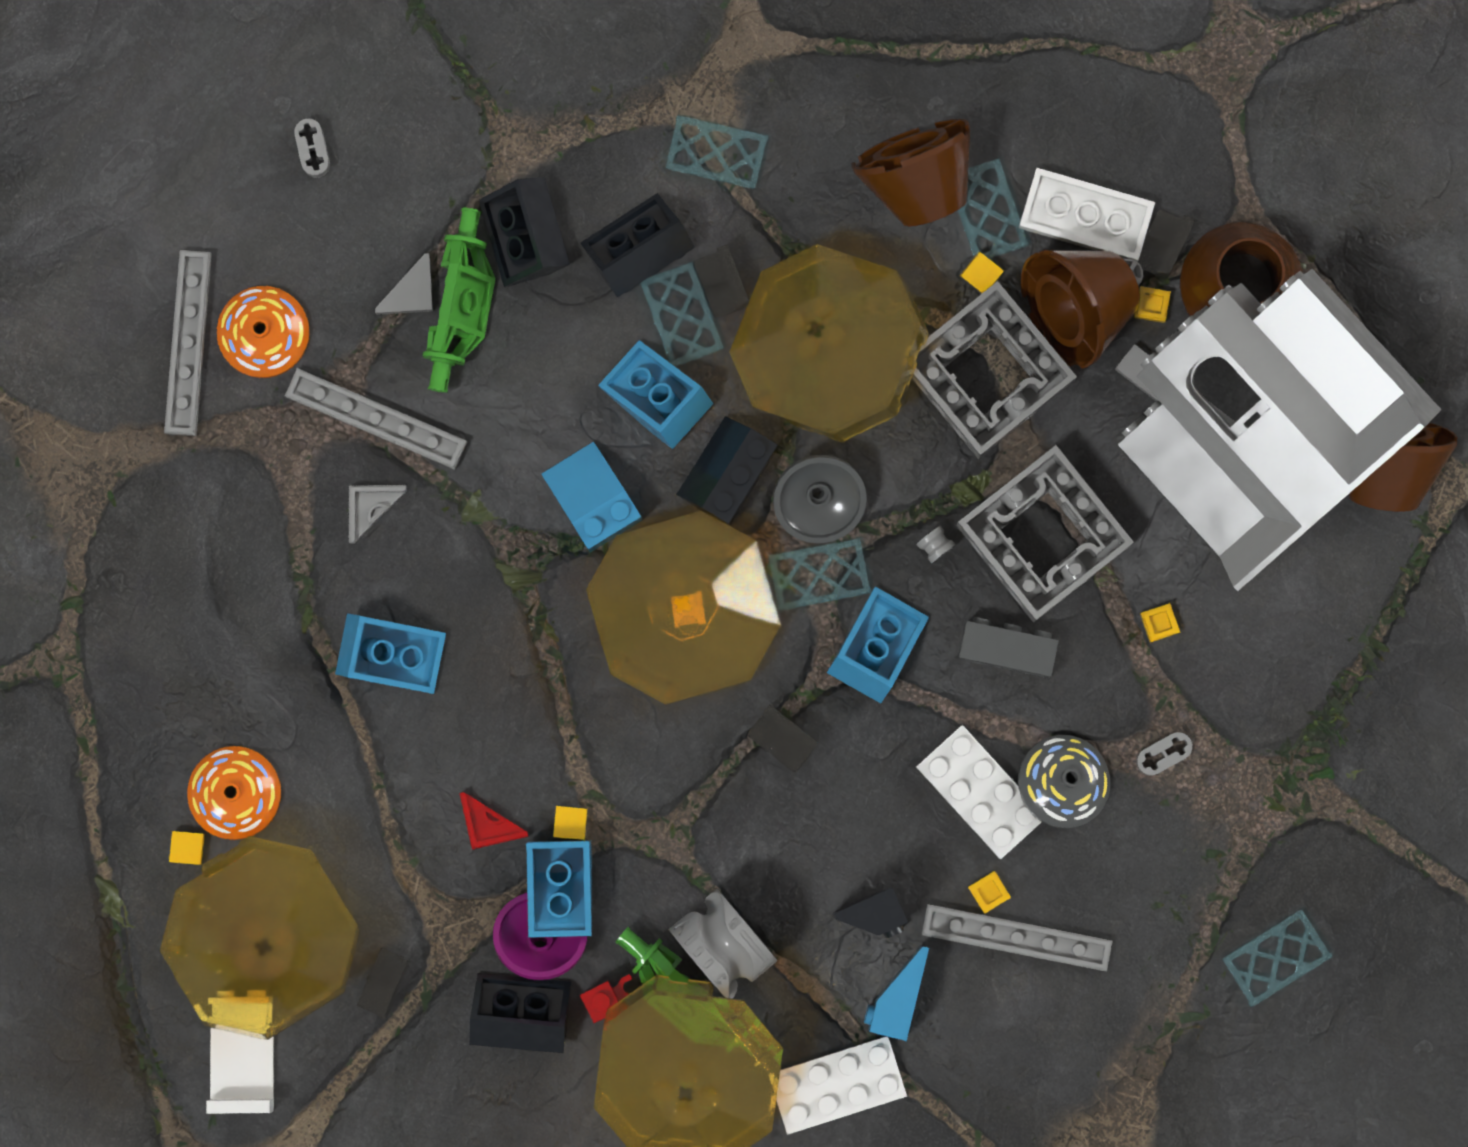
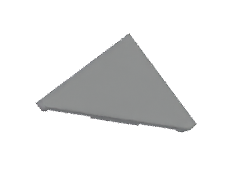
M425 253L375 308L376 315L433 311L431 259L429 253Z
M349 486V543L355 544L407 492V486Z

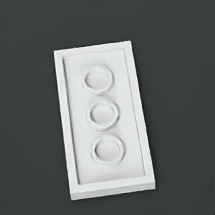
M1036 168L1019 228L1095 251H1111L1118 254L1122 259H1133L1138 262L1155 202Z
M963 725L916 766L922 775L1000 860L1041 823L1026 808L1019 792V786Z
M888 1036L768 1074L787 1135L907 1097Z

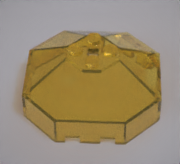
M816 244L761 271L729 353L754 408L783 417L795 427L843 442L898 415L902 394L905 387L910 384L917 366V356L921 346H925L929 333L904 278L897 270ZM815 322L819 326L824 325L825 327L821 330L822 336L820 338H816L814 335L809 336L808 334L812 330L811 324Z
M703 511L616 535L586 589L610 674L665 705L694 696H705L751 682L781 628L756 540ZM687 596L689 598L688 604L692 606L690 611L683 610L682 613H678L674 600Z
M249 836L240 841L239 845L225 854L220 853L204 863L201 869L203 874L176 889L160 952L206 1027L269 1040L345 993L360 930L310 849ZM263 939H268V945L272 946V951H266L264 956H260L259 950L255 948V944L262 943Z
M656 975L607 1010L603 1026L594 1109L627 1147H751L772 1132L783 1047L744 1000L712 996L714 986L710 982L688 979V983L670 981L669 976ZM683 1086L685 1089L691 1087L693 1089L691 1092L692 1099L688 1100L686 1097L680 1099L678 1097L680 1094L679 1087Z

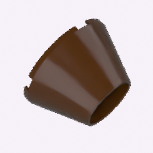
M949 119L935 122V129L920 132L919 127L882 141L860 154L857 165L855 162H852L853 172L904 226L923 225L946 217L967 203L971 130L967 120Z
M1230 223L1207 232L1190 249L1181 269L1180 293L1185 310L1190 317L1206 305L1208 307L1211 306L1208 301L1221 289H1224L1219 274L1221 261L1235 254L1251 255L1263 262L1269 270L1272 279L1270 296L1274 295L1277 291L1281 295L1283 292L1279 288L1299 271L1302 272L1296 253L1284 238L1276 232L1253 223Z
M1043 250L1031 255L1025 261L1022 268L1021 293L1022 297H1028L1032 311L1027 314L1028 318L1069 367L1078 365L1082 369L1097 362L1139 307L1140 293L1136 278L1124 259L1114 252Z
M1429 422L1418 434L1350 492L1349 498L1359 505L1378 510L1394 512L1416 510L1455 450L1458 436L1445 427Z

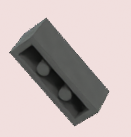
M973 617V622L966 621L958 660L1048 679L1051 678L1059 640L1052 639L1053 633L1034 630V635L1021 632L1022 627L1004 623L1003 628L991 626V620Z

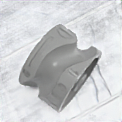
M715 889L705 899L706 915L690 912L670 927L669 931L715 987L730 1002L737 992L738 984L736 979L747 978L753 982L778 960L722 893Z

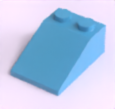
M640 340L598 385L648 431L671 449L680 442L714 404L699 384Z
M594 442L541 474L590 553L643 521L638 510Z
M875 586L827 673L881 704L893 687L929 617Z
M347 613L335 674L434 694L446 633Z
M591 840L527 842L528 938L592 936Z
M920 946L877 996L874 1006L868 1004L864 1024L869 1025V1032L907 1041L929 948Z

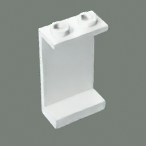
M215 992V998L207 999V1006H211L210 1100L206 1101V1114L271 1113L274 1111V998H266V992H247V998H234V992Z

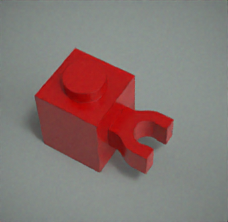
M630 974L621 978L615 987L608 980L580 995L593 1023L623 1009L620 1000L634 999L641 995L639 990L633 993L625 992L624 984L633 979Z

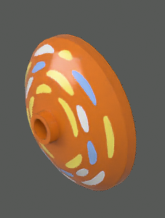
M256 286L239 292L228 301L218 319L217 341L220 351L232 367L247 376L271 378L289 371L300 361L309 342V322L304 309L293 296L279 288ZM258 324L266 326L262 334L255 332V327Z
M224 747L206 755L194 768L188 783V804L197 823L210 834L229 840L245 839L264 830L275 817L281 801V784L273 765L260 753L246 747ZM230 786L235 787L237 791L236 796L233 798H228L226 795V790Z

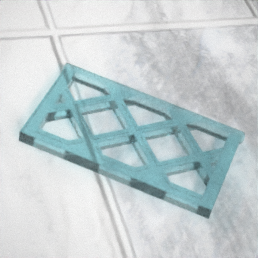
M677 115L665 169L755 189L766 142L769 137ZM683 123L697 126L701 131L685 141L680 133ZM714 130L728 133L732 140L717 148L708 134ZM705 137L713 151L697 160L689 145ZM744 138L760 141L758 150L748 155L740 141ZM736 144L744 159L729 167L720 153ZM684 148L693 161V164L688 167L673 163L675 154ZM716 156L725 170L720 174L705 171L701 164ZM748 163L753 171L751 181L735 178L732 172Z
M992 160L969 168L968 179L973 181V184L967 194V203L958 212L973 256L975 257L979 251L975 241L977 235L994 242L991 250L983 253L989 259L1028 246L1024 230L1019 228L1021 221L1000 160ZM995 167L1000 181L997 187L981 180L985 170ZM978 184L994 192L987 207L971 200ZM998 194L1006 199L1010 210L1008 217L991 210ZM967 205L984 212L977 227L969 224L965 212ZM988 214L1005 222L997 237L981 230ZM1008 225L1016 228L1020 239L1019 242L1009 244L1001 240Z
M692 262L647 278L641 282L669 362L673 366L677 367L724 349ZM689 272L693 282L691 291L674 284L679 274ZM659 282L667 286L660 302L652 298L649 285ZM671 289L688 296L681 312L665 305ZM692 298L700 301L704 312L702 321L685 314ZM662 309L678 316L671 332L663 328L659 317ZM682 319L699 326L692 342L676 335ZM703 328L711 331L716 345L704 348L696 344ZM673 339L690 346L685 356L675 359L670 346Z
M860 538L769 556L778 611L872 592L869 587ZM855 546L857 557L852 565L836 555L839 549ZM823 552L829 556L820 571L804 562L806 557L811 554ZM791 558L797 564L788 577L778 572L776 561ZM833 559L848 569L839 584L823 574ZM801 565L816 575L807 590L791 580ZM853 572L861 578L863 588L847 591L842 586ZM779 578L784 581L782 586L780 585ZM820 578L835 588L832 594L815 597L810 592ZM788 584L803 594L800 600L784 603L782 592Z
M1301 909L1222 958L1247 998L1249 1006L1254 1007L1332 958V954L1328 952ZM1298 919L1301 920L1305 927L1303 938L1285 934L1288 925ZM1270 936L1279 937L1275 955L1257 951L1259 943ZM1284 938L1302 942L1298 961L1280 957ZM1307 944L1317 946L1323 955L1310 964L1303 962ZM1243 953L1251 954L1247 973L1237 971L1231 962ZM1256 956L1274 960L1270 978L1252 974ZM1279 961L1297 965L1294 974L1283 981L1275 980ZM1251 978L1269 982L1267 991L1254 998L1249 990Z

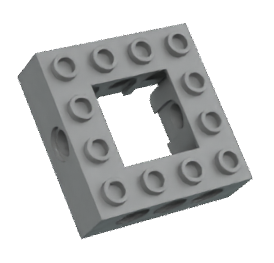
M998 281L905 355L900 362L903 369L978 459L1070 386L1077 378ZM992 330L1030 378L1020 382L1013 392L1003 400H998L994 403L991 409L983 415L976 406L977 401L973 397L969 398L956 382L957 377L954 373L950 375L945 367Z
M1057 445L958 521L956 525L1033 623L1134 543ZM1049 493L1087 541L1077 547L1060 563L1053 566L1041 578H1038L1032 570L1033 565L1030 561L1026 563L1012 545L1014 541L1010 537L1007 539L1001 529Z

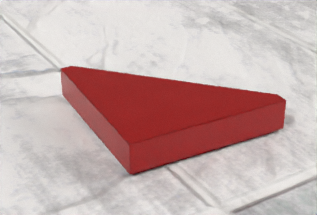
M465 792L459 793L472 850L529 837L528 832Z

